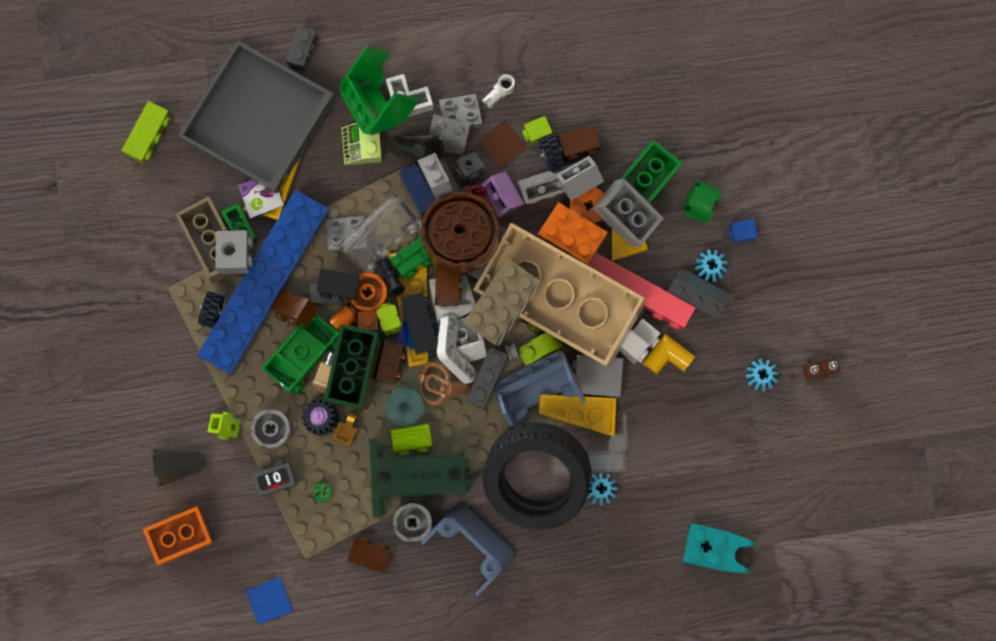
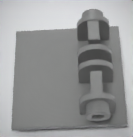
M476 94L439 100L443 117L470 124V128H478L479 125H482Z
M433 114L427 146L463 156L468 141L470 124Z
M364 216L326 219L328 251L335 253L343 249L346 252V249L352 251V249L363 250V248H367Z

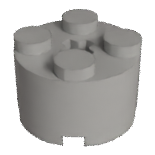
M263 410L254 417L251 434L255 442L262 448L277 450L288 443L292 434V428L289 420L280 411ZM268 427H275V433L267 434V432L269 431Z
M408 500L396 508L393 515V527L399 538L407 542H415L424 539L429 534L432 526V516L425 504L416 500ZM415 517L416 524L412 523L410 525L409 518L413 519Z

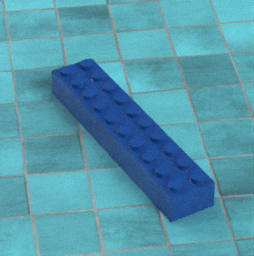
M297 190L294 191L254 258L253 266L250 267V273H245L198 352L197 356L228 375L234 376L272 312L271 306L281 290H285L330 214L327 207Z

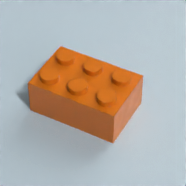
M558 202L537 237L580 262L589 265L608 232Z
M198 506L143 529L158 566L214 544L202 511Z

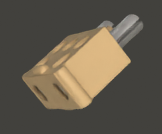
M329 353L326 363H320L312 383L314 390L324 394L334 353L333 355Z

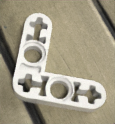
M450 313L441 317L437 355L439 360L464 384L475 382L477 374L473 366L456 351L458 320L454 314Z

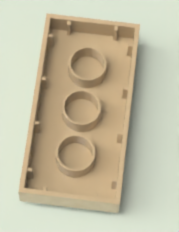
M510 223L494 256L487 264L473 291L483 295L508 258L513 260L543 281V284L520 317L601 364L610 367L648 299L515 224Z

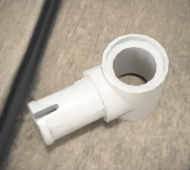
M509 74L500 76L498 83L493 87L494 89L482 99L483 103L487 104L488 108H491L501 97L504 98L506 95H510L515 88L514 78ZM504 81H509L512 85L509 88H504L501 84Z

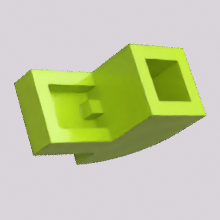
M544 333L517 350L524 364L528 366L543 357L564 348V345L558 338L549 333Z

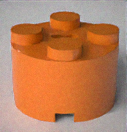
M592 188L580 197L573 199L570 202L569 209L593 224L599 225L604 220L592 208L587 211L586 206L590 204L593 207L604 193L598 188Z
M360 274L356 301L351 300V304L359 312L377 311L380 309V305L387 302L388 291L386 285L376 274ZM368 290H371V293L373 295H369V297H366L364 293H367Z

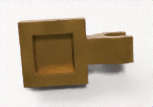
M350 411L345 424L339 422L332 440L351 447L358 430L353 427L358 417L356 413Z

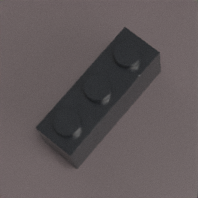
M422 292L400 298L416 356L437 351L439 335L438 333L434 334L432 328L436 325L433 315L429 316L427 308H431L428 296L424 297Z

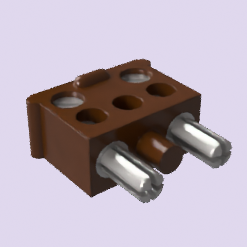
M837 357L809 363L802 367L806 381L826 379L827 376L836 375L840 372Z

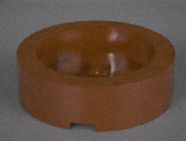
M454 192L451 195L438 198L426 210L421 223L423 246L428 257L438 267L449 272L468 273L483 267L494 256L499 245V224L493 208L484 199L471 193ZM463 226L466 230L463 234L457 235L455 228Z

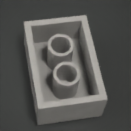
M625 179L615 180L592 207L631 248L641 247L664 219Z

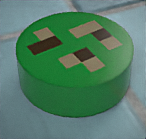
M318 483L313 488V497L318 502H327L332 497V489L326 483Z

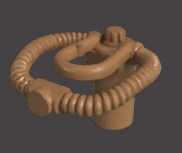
M434 361L425 363L422 372L417 374L419 395L424 402L432 406L441 405L448 396L468 395L471 391V384H464L461 380L451 381L447 368ZM430 367L440 369L445 375V379L437 374L428 375V369ZM431 378L441 382L440 391L430 387L429 382ZM424 385L430 393L440 395V399L431 400L424 392Z

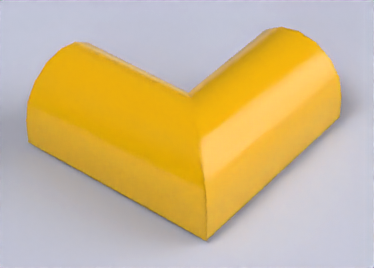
M665 333L642 364L655 375H658L668 361L684 372L695 356Z

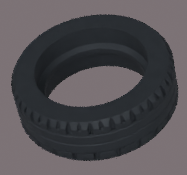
M529 422L517 425L505 431L503 435H500L489 451L483 470L485 494L496 512L513 524L537 530L558 527L575 517L586 502L592 479L590 458L580 441L563 428L542 422ZM524 451L548 453L559 459L566 466L570 473V486L565 494L553 500L537 501L528 499L517 493L505 478L506 463L512 456Z

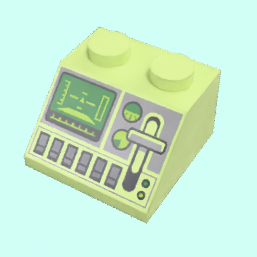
M357 122L341 127L344 165L382 162L380 133L372 136L364 134Z

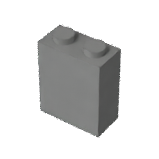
M436 153L418 160L424 180L435 201L440 197L443 198L451 195L453 190Z
M577 355L576 360L573 359L572 370L575 371V376L584 396L620 399L623 370L622 358H615L610 367L601 364L587 355Z

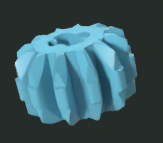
M710 249L707 250V256L703 252L700 253L701 259H696V263L699 265L695 267L697 271L702 270L698 276L702 277L705 274V280L708 281L709 277H711L713 282L716 281V276L722 279V273L727 272V269L723 266L728 264L727 261H721L724 258V254L718 257V250H715L712 255ZM710 262L714 263V267L712 270L709 269L708 264H710Z
M762 359L758 360V364L753 361L751 363L753 368H747V371L752 373L746 375V379L752 378L748 385L751 386L755 383L754 390L756 391L759 386H761L762 392L766 391V386L772 389V383H777L778 381L773 376H778L779 372H772L776 365L774 364L769 367L770 360H767L765 364H763ZM764 371V375L767 378L760 379L758 372Z
M602 472L599 473V479H597L595 474L592 475L594 482L591 481L590 485L592 487L589 488L591 493L588 494L587 498L594 496L593 504L596 503L597 499H599L600 506L603 505V499L609 504L611 501L608 496L611 498L616 497L611 492L618 490L617 487H611L616 481L614 479L608 482L609 474H607L605 479H603ZM599 484H603V487L606 488V491H603L604 494H600L599 490H596Z

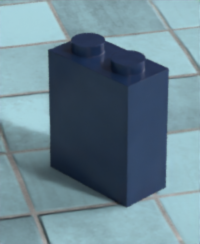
M410 164L401 169L402 172L399 173L400 181L422 220L426 210L435 199L417 165L412 166Z

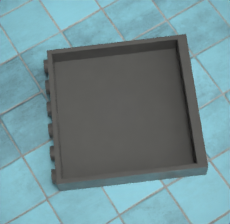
M237 40L236 44L230 47L226 60L220 63L216 76L210 79L206 92L200 95L198 105L190 111L188 121L180 127L178 137L184 143L273 193L278 194L334 104L336 97L327 89Z

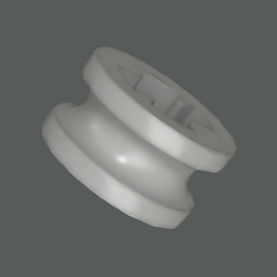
M514 342L510 346L504 345L509 361H512L513 358L519 359Z

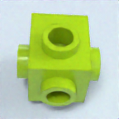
M223 412V414L211 413L207 432L218 435L217 439L229 441V438H237L241 419L234 418V414Z

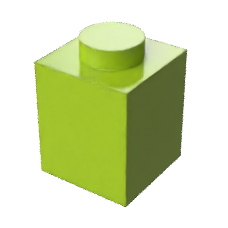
M543 116L524 124L522 134L525 141H529L532 146L539 143V138L551 135L552 130L546 117Z

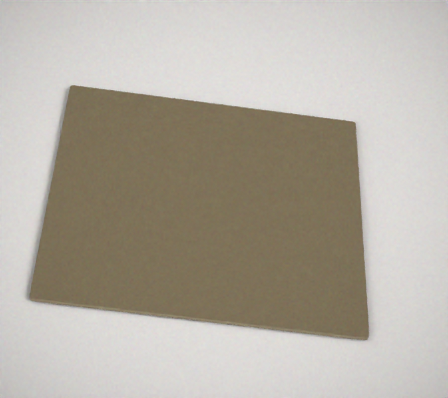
M439 151L433 152L436 153L450 181L453 193L461 192ZM418 160L411 163L412 166L417 165L420 173L422 174ZM401 169L327 206L330 211L327 219L364 216L367 248H363V250L352 249V251L346 249V252L343 249L335 253L328 251L327 225L325 220L284 291L310 300V284H318L321 268L354 275L373 273L382 279L383 273L371 250L372 245L381 242L389 258V254L398 253L421 236L422 220L400 181L399 173L402 172ZM459 226L455 228L457 235L464 233ZM266 238L254 243L253 248H250V255H252L253 260ZM435 263L427 267V296L430 307L429 280L436 277ZM203 269L169 287L168 290L199 351L213 329L198 324L200 305L204 302L206 294L210 291L223 295L224 303L221 309L223 311L245 273L232 274L212 285ZM465 273L476 304L482 296L473 291L478 280ZM368 290L367 293H364L366 297H369V295H373L371 293V290ZM388 293L386 303L395 305L400 319L397 296L391 297ZM345 305L316 306L318 308L316 314L334 328L328 320ZM428 308L429 316L433 315L431 308ZM273 311L270 313L233 377L205 361L229 411L234 414V418L241 419L240 432L258 468L266 466L269 469L274 467V463L285 460V463H290L297 486L272 495L303 556L307 559L393 515L396 508L403 502L408 500L420 501L485 467L492 445L500 435H503L505 431L511 428L503 416L495 388L485 410L467 403L468 395L448 396L438 406H432L424 402L419 395V382L417 380V374L422 372L424 365L409 367L406 354L405 362H401L400 369L403 370L401 380L397 381L396 385L377 381L371 404L367 410L329 402L336 407V412L339 413V416H337L339 422L345 424L350 411L358 415L353 425L358 430L351 447L332 440L336 431L335 428H332V433L328 432L325 436L313 434L302 424L304 422L301 419V416H304L302 411L307 409L305 405H310V401H316V399L324 400L325 394L314 390L312 383L320 363H326L329 353L333 355L335 350L332 352L328 350L304 378V390L299 395H291L261 369L296 328L288 321L281 322L275 318L276 314ZM469 313L465 314L461 318L467 317ZM521 317L518 318L499 346L494 345L482 336L486 355L490 347L507 354L504 345L510 346L514 342L517 350L538 337L531 323ZM378 318V322H379V333H383V330H382V327H381V324H380V321H379V318ZM358 320L351 326L359 328ZM399 333L385 336V341L396 343ZM518 350L519 359L513 358L512 361L507 359L498 381L526 367ZM437 351L428 355V362L434 361L444 365L439 360ZM485 358L469 362L475 369L477 376ZM435 367L428 369V375L437 374L445 379V375L440 369ZM447 368L451 381L460 380ZM431 378L429 382L430 387L440 391L441 382ZM424 385V392L431 400L440 399V395L430 393ZM562 392L556 394V395L564 396ZM538 403L528 408L529 415L527 419L517 425L529 422H542L556 425L560 428L568 423L539 414ZM263 410L280 411L291 424L292 434L290 440L280 449H264L252 437V421ZM429 423L433 448H429V452L418 453V450L410 451V455L399 457V454H394L391 429ZM269 426L267 434L275 433V427ZM443 467L446 469V485L444 482L442 485L441 480L440 485H438L437 479V485H435L434 480V485H432L431 481V485L428 482L427 486L425 483L424 486L419 484L414 487L412 484L411 487L409 482L408 487L406 482V487H404V483L403 487H401V484L400 487H398V484L395 487L394 470L398 471L399 481V469L401 470V480L402 469L404 470V479L405 469L407 470V478L408 469H410V476L411 469H413V475L414 469H416V474L419 469L420 480L421 468L423 480L424 468L426 470V479L427 468L429 469V478L430 468L432 469V477L433 468H435V476L436 468H438V474L439 468H441V473ZM318 483L328 484L332 489L331 499L324 503L315 500L313 497L315 485Z

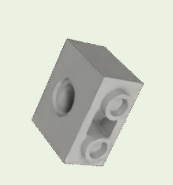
M247 230L216 231L215 269L218 274L250 273V267L253 266V257L250 255V248H253V237H250ZM230 249H235L234 254L226 255Z

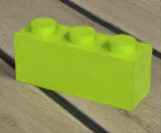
M148 101L121 150L124 155L142 164L149 161L154 152L152 150L155 144H159L162 138L161 132L164 127L167 128L170 124L171 114L169 111Z

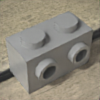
M590 156L556 175L563 191L571 201L604 182L597 165Z

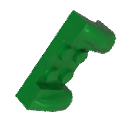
M315 314L307 328L299 325L294 329L261 369L291 395H299L305 388L304 378L328 350L330 352L335 350L339 332Z

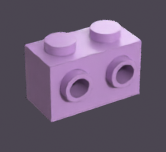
M506 171L493 175L482 183L483 187L487 188L489 202L499 218L515 212L524 205Z

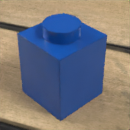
M754 219L732 222L730 228L727 229L729 240L732 239L733 244L756 241L758 238Z

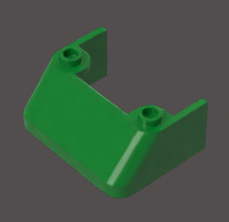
M365 46L340 83L339 92L361 131L372 136L402 125L419 100L418 98L394 93L389 101L386 102L379 90L385 81L384 72L381 67L391 53L370 46Z

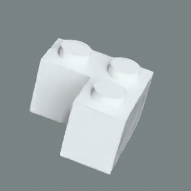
M404 74L386 79L390 97L397 93L418 98L419 102L409 116L433 110L428 86L409 92Z
M642 319L629 332L619 352L634 365L637 361L641 363L649 353L648 348H654L660 341L658 338L660 332Z

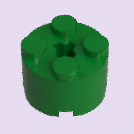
M695 180L693 185H696L694 190H689L683 209L686 211L682 212V215L705 223L712 219L715 212L712 208L714 203L719 201L721 192L718 191L717 187Z

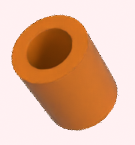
M345 305L328 321L339 332L341 324L348 326L354 324L358 320L356 317L358 313L352 306L347 307Z

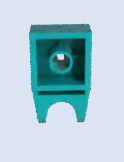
M691 523L681 562L716 571L750 574L749 568H745L736 561L735 552L739 547L754 548L756 543L731 532ZM705 542L710 547V550H707V552H703L704 549L701 548V544H705Z

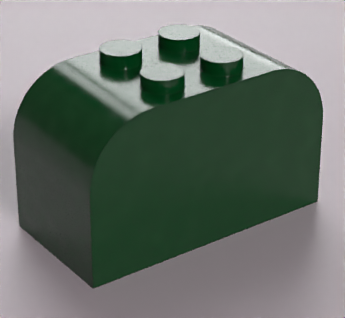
M343 324L340 325L324 401L367 410L369 408L375 391L376 376L385 342V335L383 333Z

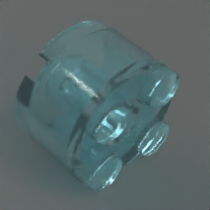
M395 389L388 396L385 403L387 417L396 427L415 426L424 416L423 400L419 393L413 389ZM404 404H407L410 410H406L405 413H403L400 406H404Z

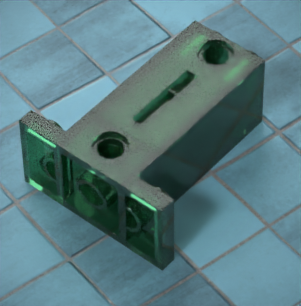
M369 439L372 518L374 520H382V515H386L385 503L381 502V500L466 496V491H470V480L465 476V472H469V460L464 457V454L379 458L383 457L382 443H379L377 439ZM454 471H458L461 474V477L457 480H453L450 477ZM383 475L390 476L388 483H381L380 480Z

